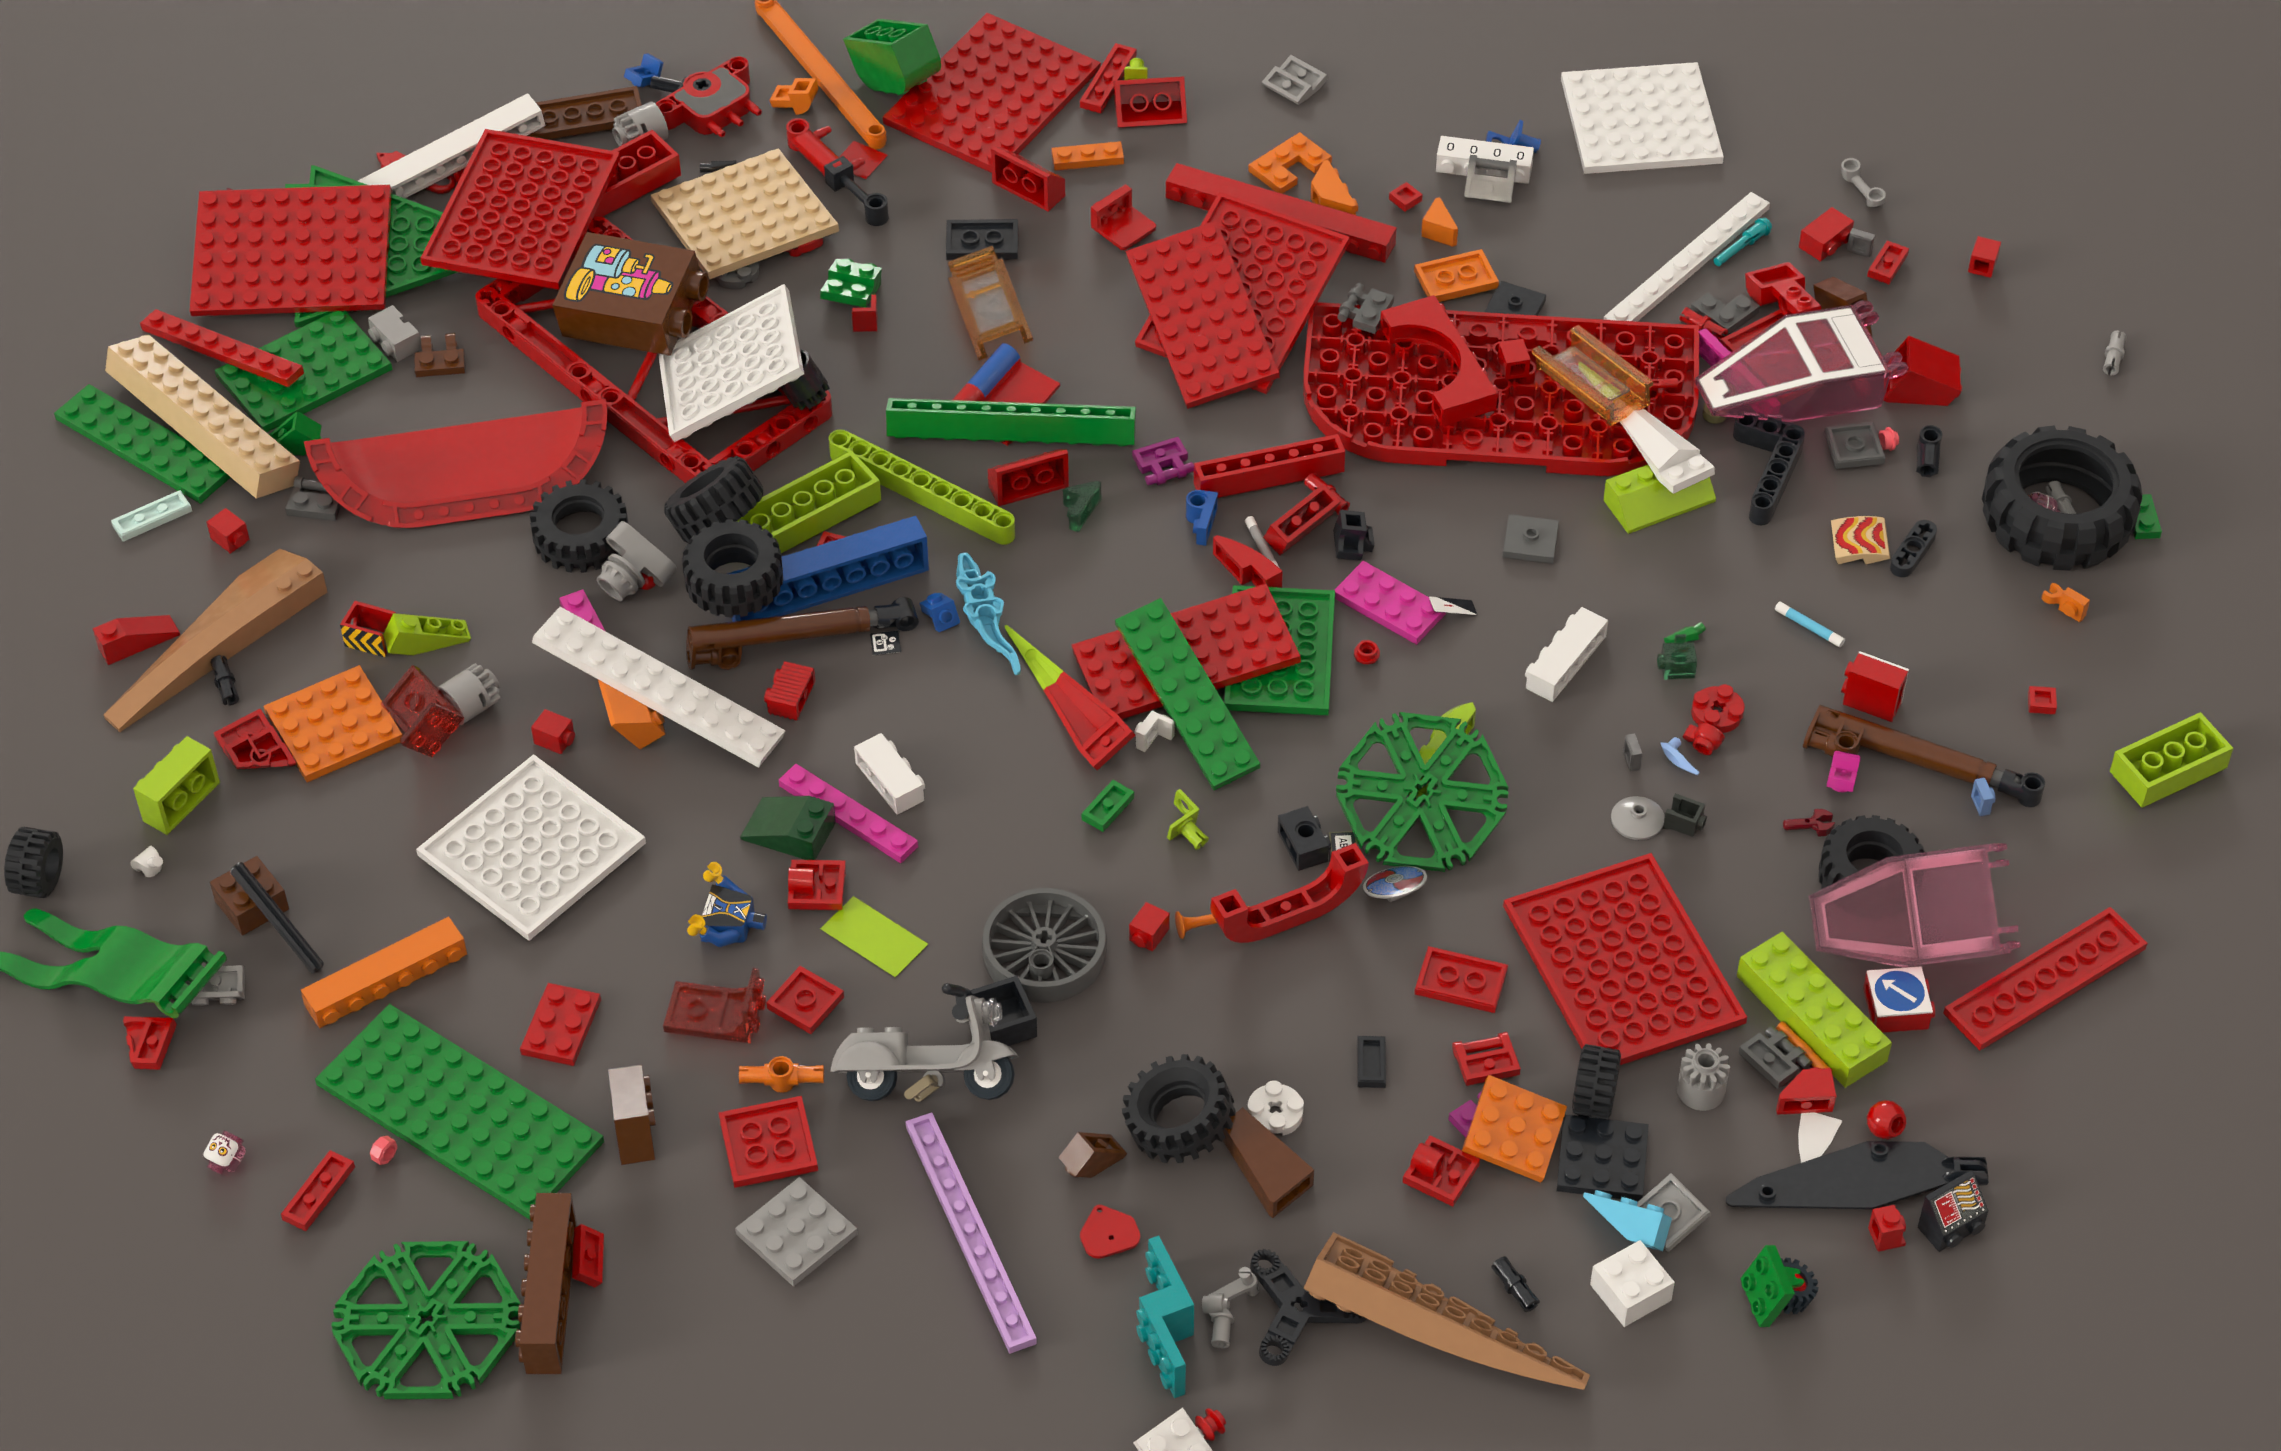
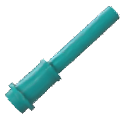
M1758 218L1752 227L1742 233V237L1714 258V264L1721 266L1748 244L1753 245L1763 235L1770 234L1772 229L1771 222L1767 218Z

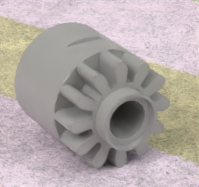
M648 102L614 118L615 123L613 125L615 128L612 131L614 139L619 146L650 130L655 131L663 140L668 138L666 121L654 102Z
M476 663L436 689L438 699L444 710L459 725H463L501 699L498 694L500 686L495 675L489 669L483 670V667L481 665L478 666Z
M1710 1043L1703 1049L1699 1044H1696L1694 1052L1691 1049L1686 1050L1685 1057L1681 1061L1677 1084V1093L1680 1100L1686 1106L1700 1111L1714 1109L1722 1103L1730 1066L1728 1065L1729 1057L1727 1055L1721 1056V1048H1717L1715 1051L1712 1050Z

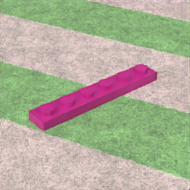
M798 764L791 767L779 779V787L794 796H812L834 803L836 823L899 863H902L918 848V840Z

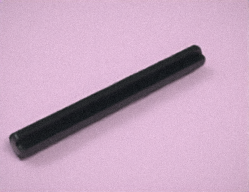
M239 862L234 865L230 873L307 969L311 973L319 971L324 963L245 864Z

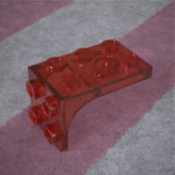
M414 665L408 669L381 702L383 708L405 732L400 739V743L404 747L431 758L441 749L443 743L456 731L458 725L464 719V716L437 689L421 669Z
M752 969L749 984L744 988H725L676 981L663 1024L664 1032L751 1044L753 1034L758 1033L760 1027L759 1011H764L766 1004V994H762L764 978H760L759 969Z

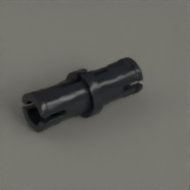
M221 655L215 656L210 661L215 674V686L219 688L223 704L234 705L239 701L234 685L236 681L234 674L230 672L225 656L222 659Z
M1506 1256L1497 1259L1491 1268L1503 1281L1506 1292L1515 1297L1524 1312H1530L1535 1309L1540 1300L1526 1284V1278L1515 1270Z

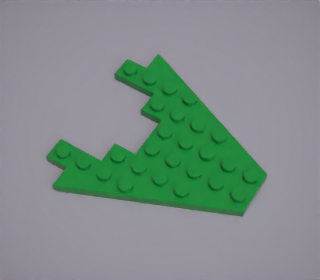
M311 165L309 184H285V188L360 186L367 184ZM391 194L386 297L458 273V271L421 264L420 258L443 212ZM334 311L295 313L296 328L303 327Z

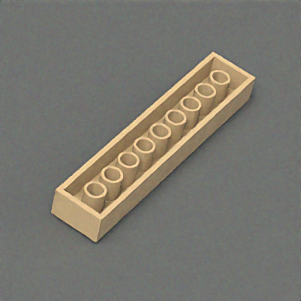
M144 335L108 346L105 371L252 496L260 498L294 486V479L298 476L300 460L150 335Z

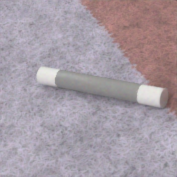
M1247 517L1245 523L1260 553L1279 568L1254 517Z

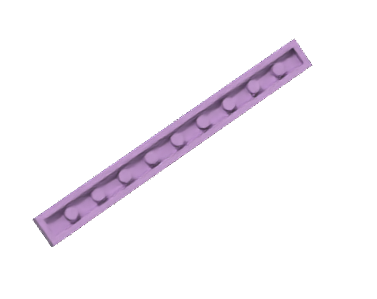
M931 1112L906 1121V1129L1009 1354L1036 1345V1336L933 1113Z

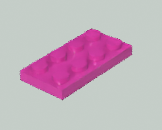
M1362 561L1335 589L1336 600L1416 645L1446 615L1445 612L1434 611L1428 596L1365 561Z

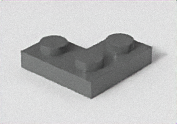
M1706 293L1691 304V310L1702 316L1710 317L1712 322L1728 329V334L1725 336H1728L1758 314L1760 309L1757 303L1744 294H1740L1725 305L1711 294Z

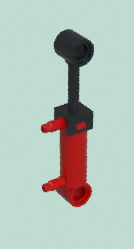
M801 118L790 120L786 125L789 148L793 151H799L825 176L826 184L835 192L846 186L863 202L865 218L868 224L881 226L887 223L889 220L887 197L881 193L868 195L854 182L853 171L865 164L864 158L861 157L850 162L844 156L839 158L820 139L832 131L830 126L822 127L812 132L806 120Z

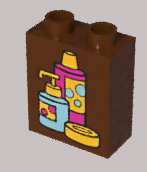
M587 232L552 306L563 337L671 356L678 338H687L691 331L693 320L691 309L695 300L703 301L709 288V276L706 272L700 271L694 250Z

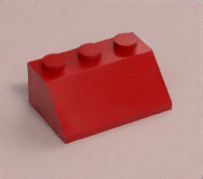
M1184 76L1113 81L1117 127L1187 123Z
M996 146L991 148L993 184L1048 212L1065 197V179L1060 175L1010 150Z
M1067 449L1045 452L1040 455L989 468L988 486L998 507L1069 487Z

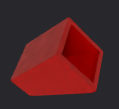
M1908 336L1883 364L1886 370L1883 371V401L1948 406L1954 398H1958L1961 394L1959 355L1914 337Z

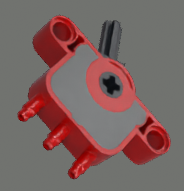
M741 56L733 57L709 72L693 73L688 77H684L682 82L653 76L651 79V88L671 92V94L656 103L664 116L668 130L686 123L699 134L708 135L714 133L724 137L726 132L722 128L730 123H734L739 127L742 126L744 121L740 117L749 111L757 116L762 113V110L750 100L748 86L750 82L748 60Z

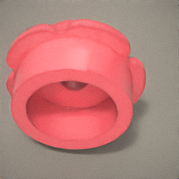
M1886 427L1885 430L1879 431L1878 436L1883 450H1895L1899 444L1898 433L1892 430L1891 427Z

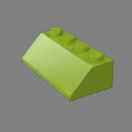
M1645 465L1607 479L1603 500L1626 532L1630 534L1716 502V496L1710 477L1673 494L1658 481L1650 466Z

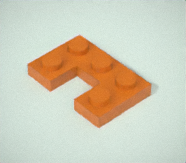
M1299 132L1250 163L1248 171L1275 192L1283 194L1298 183V178L1287 170L1289 167L1300 162L1315 174L1324 160H1329L1332 163V156Z

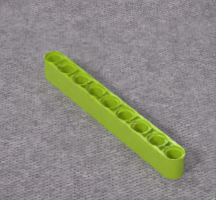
M835 430L830 433L829 450L832 460L852 450L880 480V485L998 544L1007 545L1014 541L1015 518L1010 512L848 431Z

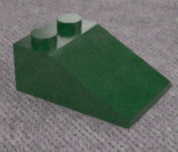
M812 796L762 797L740 838L743 841L804 860H816L836 824L834 803Z

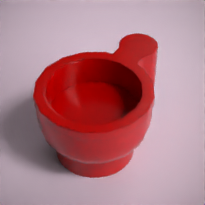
M1701 723L1698 727L1690 724L1682 736L1686 741L1693 742L1694 749L1703 755H1711L1713 750H1717L1725 739L1719 729L1706 723Z

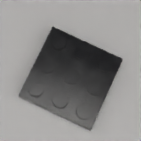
M1565 1114L1563 1118L1556 1191L1584 1194L1585 1192L1594 1195L1595 1190L1611 1194V1198L1621 1199V1197L1635 1201L1642 1199L1649 1124Z

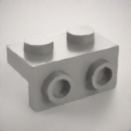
M243 965L222 966L193 999L192 1005L205 1006L209 1005V1001L220 1000L221 1005H234L236 1000H244L245 967Z

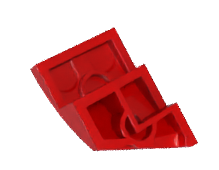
M261 708L213 733L218 744L237 769L297 765L287 746L281 741L274 727L270 725Z

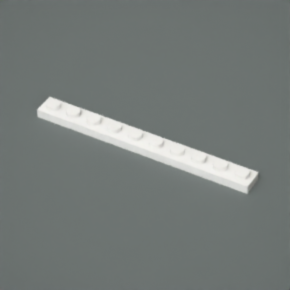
M1750 192L1608 312L1603 320L1638 322L1769 210L1770 203Z

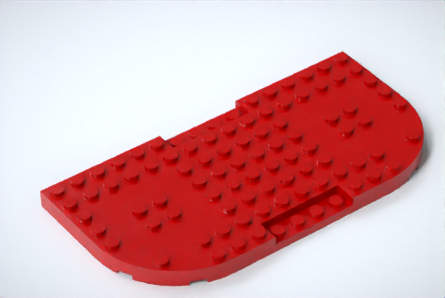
M1317 302L1308 318L1303 378V396L1307 411L1315 425L1324 435L1338 434L1344 449L1372 460L1432 466H1446L1447 460L1546 466V473L1591 476L1621 475L1648 465L1617 417L1579 371V363L1585 365L1684 439H1688L1695 424L1699 399V325L1446 310L1450 320H1454L1459 334L1465 337L1470 351L1476 354L1480 367L1486 370L1489 381L1497 387L1499 399H1497L1495 411L1442 427L1431 410L1432 395L1434 392L1448 386L1459 373L1458 367L1449 355L1434 346L1419 342L1390 344L1380 327L1376 334L1353 327V319L1347 318L1345 322H1341L1337 318L1341 306L1339 303ZM1355 305L1354 307L1360 309L1362 305ZM1523 339L1531 359L1529 377L1505 380L1498 362L1499 342ZM1635 374H1645L1651 379L1677 378L1678 388L1658 389L1652 391L1651 394L1638 397L1630 392L1628 381Z

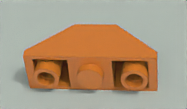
M1324 160L1311 182L1312 202L1356 215V212H1358L1356 199L1350 196L1346 183H1342L1337 169L1332 167L1329 160Z

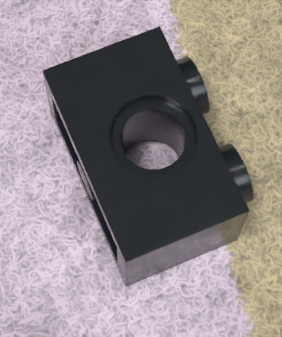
M1308 806L1278 815V833L1298 871L1328 862L1329 850H1331L1329 837L1326 834L1323 835L1317 815H1312Z

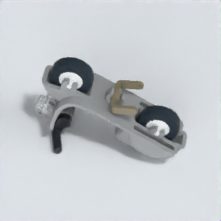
M945 983L942 985V992L956 998V1005L952 1009L953 1017L957 1019V1022L962 1024L969 1023L972 1034L970 1044L908 1046V1033L901 1032L900 1027H885V1032L874 1033V1028H857V1033H851L837 1049L830 1072L847 1074L848 1086L853 1094L868 1101L882 1100L891 1094L896 1086L897 1073H925L922 1079L904 1093L906 1099L914 1098L917 1102L923 1101L937 1089L944 1087L945 1077L942 1073L964 1072L965 1084L972 1094L981 1099L993 1100L1002 1097L1013 1085L1015 1073L1010 1059L1019 1056L1009 1046L991 1040L988 1024L996 1026L997 1021L1002 1019V1006L997 1004L995 998L985 1001L984 998L973 996L968 988Z

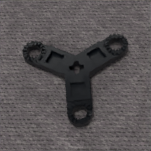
M1263 1249L1258 1250L1252 1256L1250 1263L1251 1272L1280 1308L1259 1348V1356L1266 1364L1271 1366L1283 1364L1307 1323L1357 1324L1367 1320V1318L1354 1312L1348 1313L1340 1310L1335 1303L1329 1300H1319L1311 1296L1309 1292L1305 1291L1288 1267L1284 1266L1279 1256L1275 1255V1252ZM1267 1260L1272 1264V1268L1264 1270L1265 1268H1261L1257 1262ZM1300 1303V1307L1303 1308V1310L1297 1311V1308L1294 1307V1304ZM1276 1346L1280 1348L1282 1353L1276 1356L1275 1354L1271 1355L1272 1353H1269L1267 1347Z

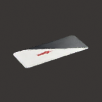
M1429 597L1435 612L1477 615L1472 600Z

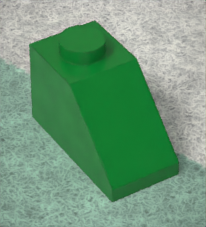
M297 411L269 435L294 456H304L306 454L304 441L321 439L322 425Z

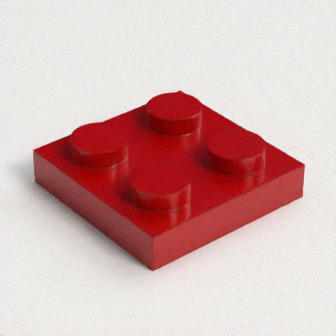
M799 966L766 1004L767 1009L812 1034L842 1001L844 991L804 967Z

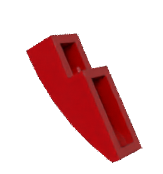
M1219 535L1213 537V555L1241 585L1251 581L1255 586L1267 584L1268 587L1282 588L1283 571L1271 560L1256 550L1232 539Z

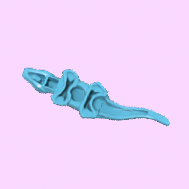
M967 552L960 553L958 555L956 586L964 596L965 605L963 611L986 643L996 649L998 653L1001 652L1011 663L1014 674L1019 675L1021 668L1018 656L1013 647L1003 638L998 626L1003 612L1004 601L994 595L993 589L996 577L989 571L981 576L980 569Z

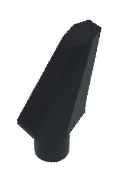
M736 160L700 163V173H712L737 163Z

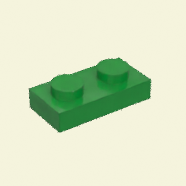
M2144 494L2142 495L2140 511L2133 532L2135 540L2160 538L2162 533L2152 495Z
M1112 780L1081 813L1082 821L1104 832L1134 799V791Z

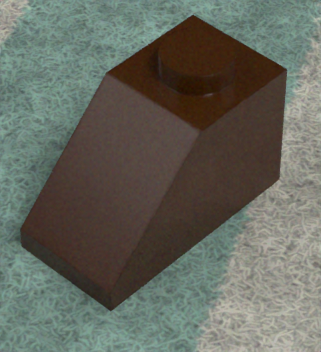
M1077 1132L1058 1158L1064 1163L1065 1170L1071 1176L1076 1178H1092L1123 1159L1127 1152L1111 1134Z

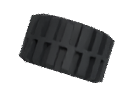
M21 827L16 831L8 846L4 864L5 883L9 892L38 898H47L52 893L59 880L63 864V845L59 833L30 827Z
M1585 1044L1582 1048L1572 1101L1574 1114L1606 1120L1610 1117L1621 1062L1619 1050Z

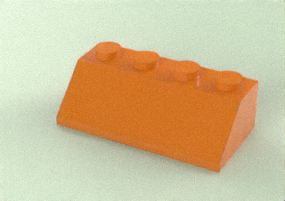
M598 679L611 726L638 749H642L666 734L663 726L665 720L662 714Z

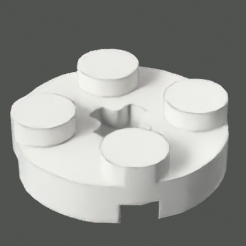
M1269 1081L1265 1086L1256 1089L1252 1093L1248 1101L1247 1111L1272 1133L1287 1135L1300 1126L1303 1118L1304 1101L1291 1087L1282 1085L1278 1081ZM1277 1106L1280 1107L1282 1112L1275 1111L1271 1113L1270 1110L1271 1107Z

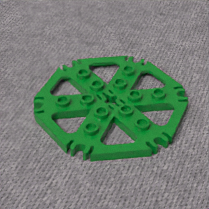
M1399 712V717L1396 713L1392 714L1394 724L1391 726L1386 725L1383 718H1381L1379 721L1380 729L1377 727L1376 722L1372 725L1339 767L1337 779H1344L1347 782L1345 785L1336 786V797L1360 848L1362 849L1363 845L1369 842L1366 845L1365 853L1368 854L1370 850L1378 849L1380 853L1377 855L1376 861H1382L1386 854L1388 857L1383 861V865L1413 866L1423 870L1445 872L1446 868L1449 871L1453 869L1451 862L1453 858L1459 859L1462 866L1465 865V855L1470 862L1505 817V811L1507 810V804L1499 803L1498 799L1508 798L1509 787L1483 734L1477 741L1479 730L1476 729L1473 734L1467 735L1464 732L1468 725L1466 721L1460 725L1459 729H1456L1461 723V719ZM1414 728L1440 730L1446 734V739L1426 764L1410 734V731ZM1380 743L1385 746L1398 774L1359 770L1358 763L1374 744ZM1475 754L1480 757L1490 777V783L1487 785L1452 781L1449 779L1467 756ZM1428 784V795L1423 794L1416 799L1418 792L1416 788L1422 789ZM1358 799L1395 803L1374 831H1367L1363 828L1353 806L1354 802ZM1447 809L1482 813L1486 817V823L1472 841L1462 842ZM1418 819H1420L1434 848L1435 853L1431 858L1403 856L1397 851V846Z
M469 1241L401 1242L405 1252L401 1251L398 1244H394L395 1255L388 1257L383 1250L379 1251L382 1263L374 1255L336 1302L335 1309H333L334 1317L338 1319L343 1318V1320L332 1322V1333L360 1386L364 1385L367 1391L372 1385L379 1384L376 1393L378 1397L384 1396V1399H454L449 1388H453L455 1395L458 1397L462 1395L459 1386L463 1383L469 1384L472 1390L476 1389L473 1377L481 1385L515 1341L516 1330H521L519 1320H510L513 1317H518L519 1304H521L492 1253L489 1257L488 1250L485 1249L481 1255L474 1256L477 1251L476 1244L474 1243L469 1245ZM437 1257L453 1259L429 1291L414 1265L415 1261L419 1258ZM481 1277L490 1278L502 1297L501 1303H460L475 1282ZM385 1278L400 1304H357V1302L375 1279ZM431 1315L433 1321H426L423 1324L421 1318H428ZM394 1335L371 1366H365L361 1362L352 1345L353 1340L358 1336ZM495 1335L498 1338L497 1344L479 1365H471L454 1336ZM425 1348L441 1376L440 1383L436 1386H403L400 1383L401 1378Z

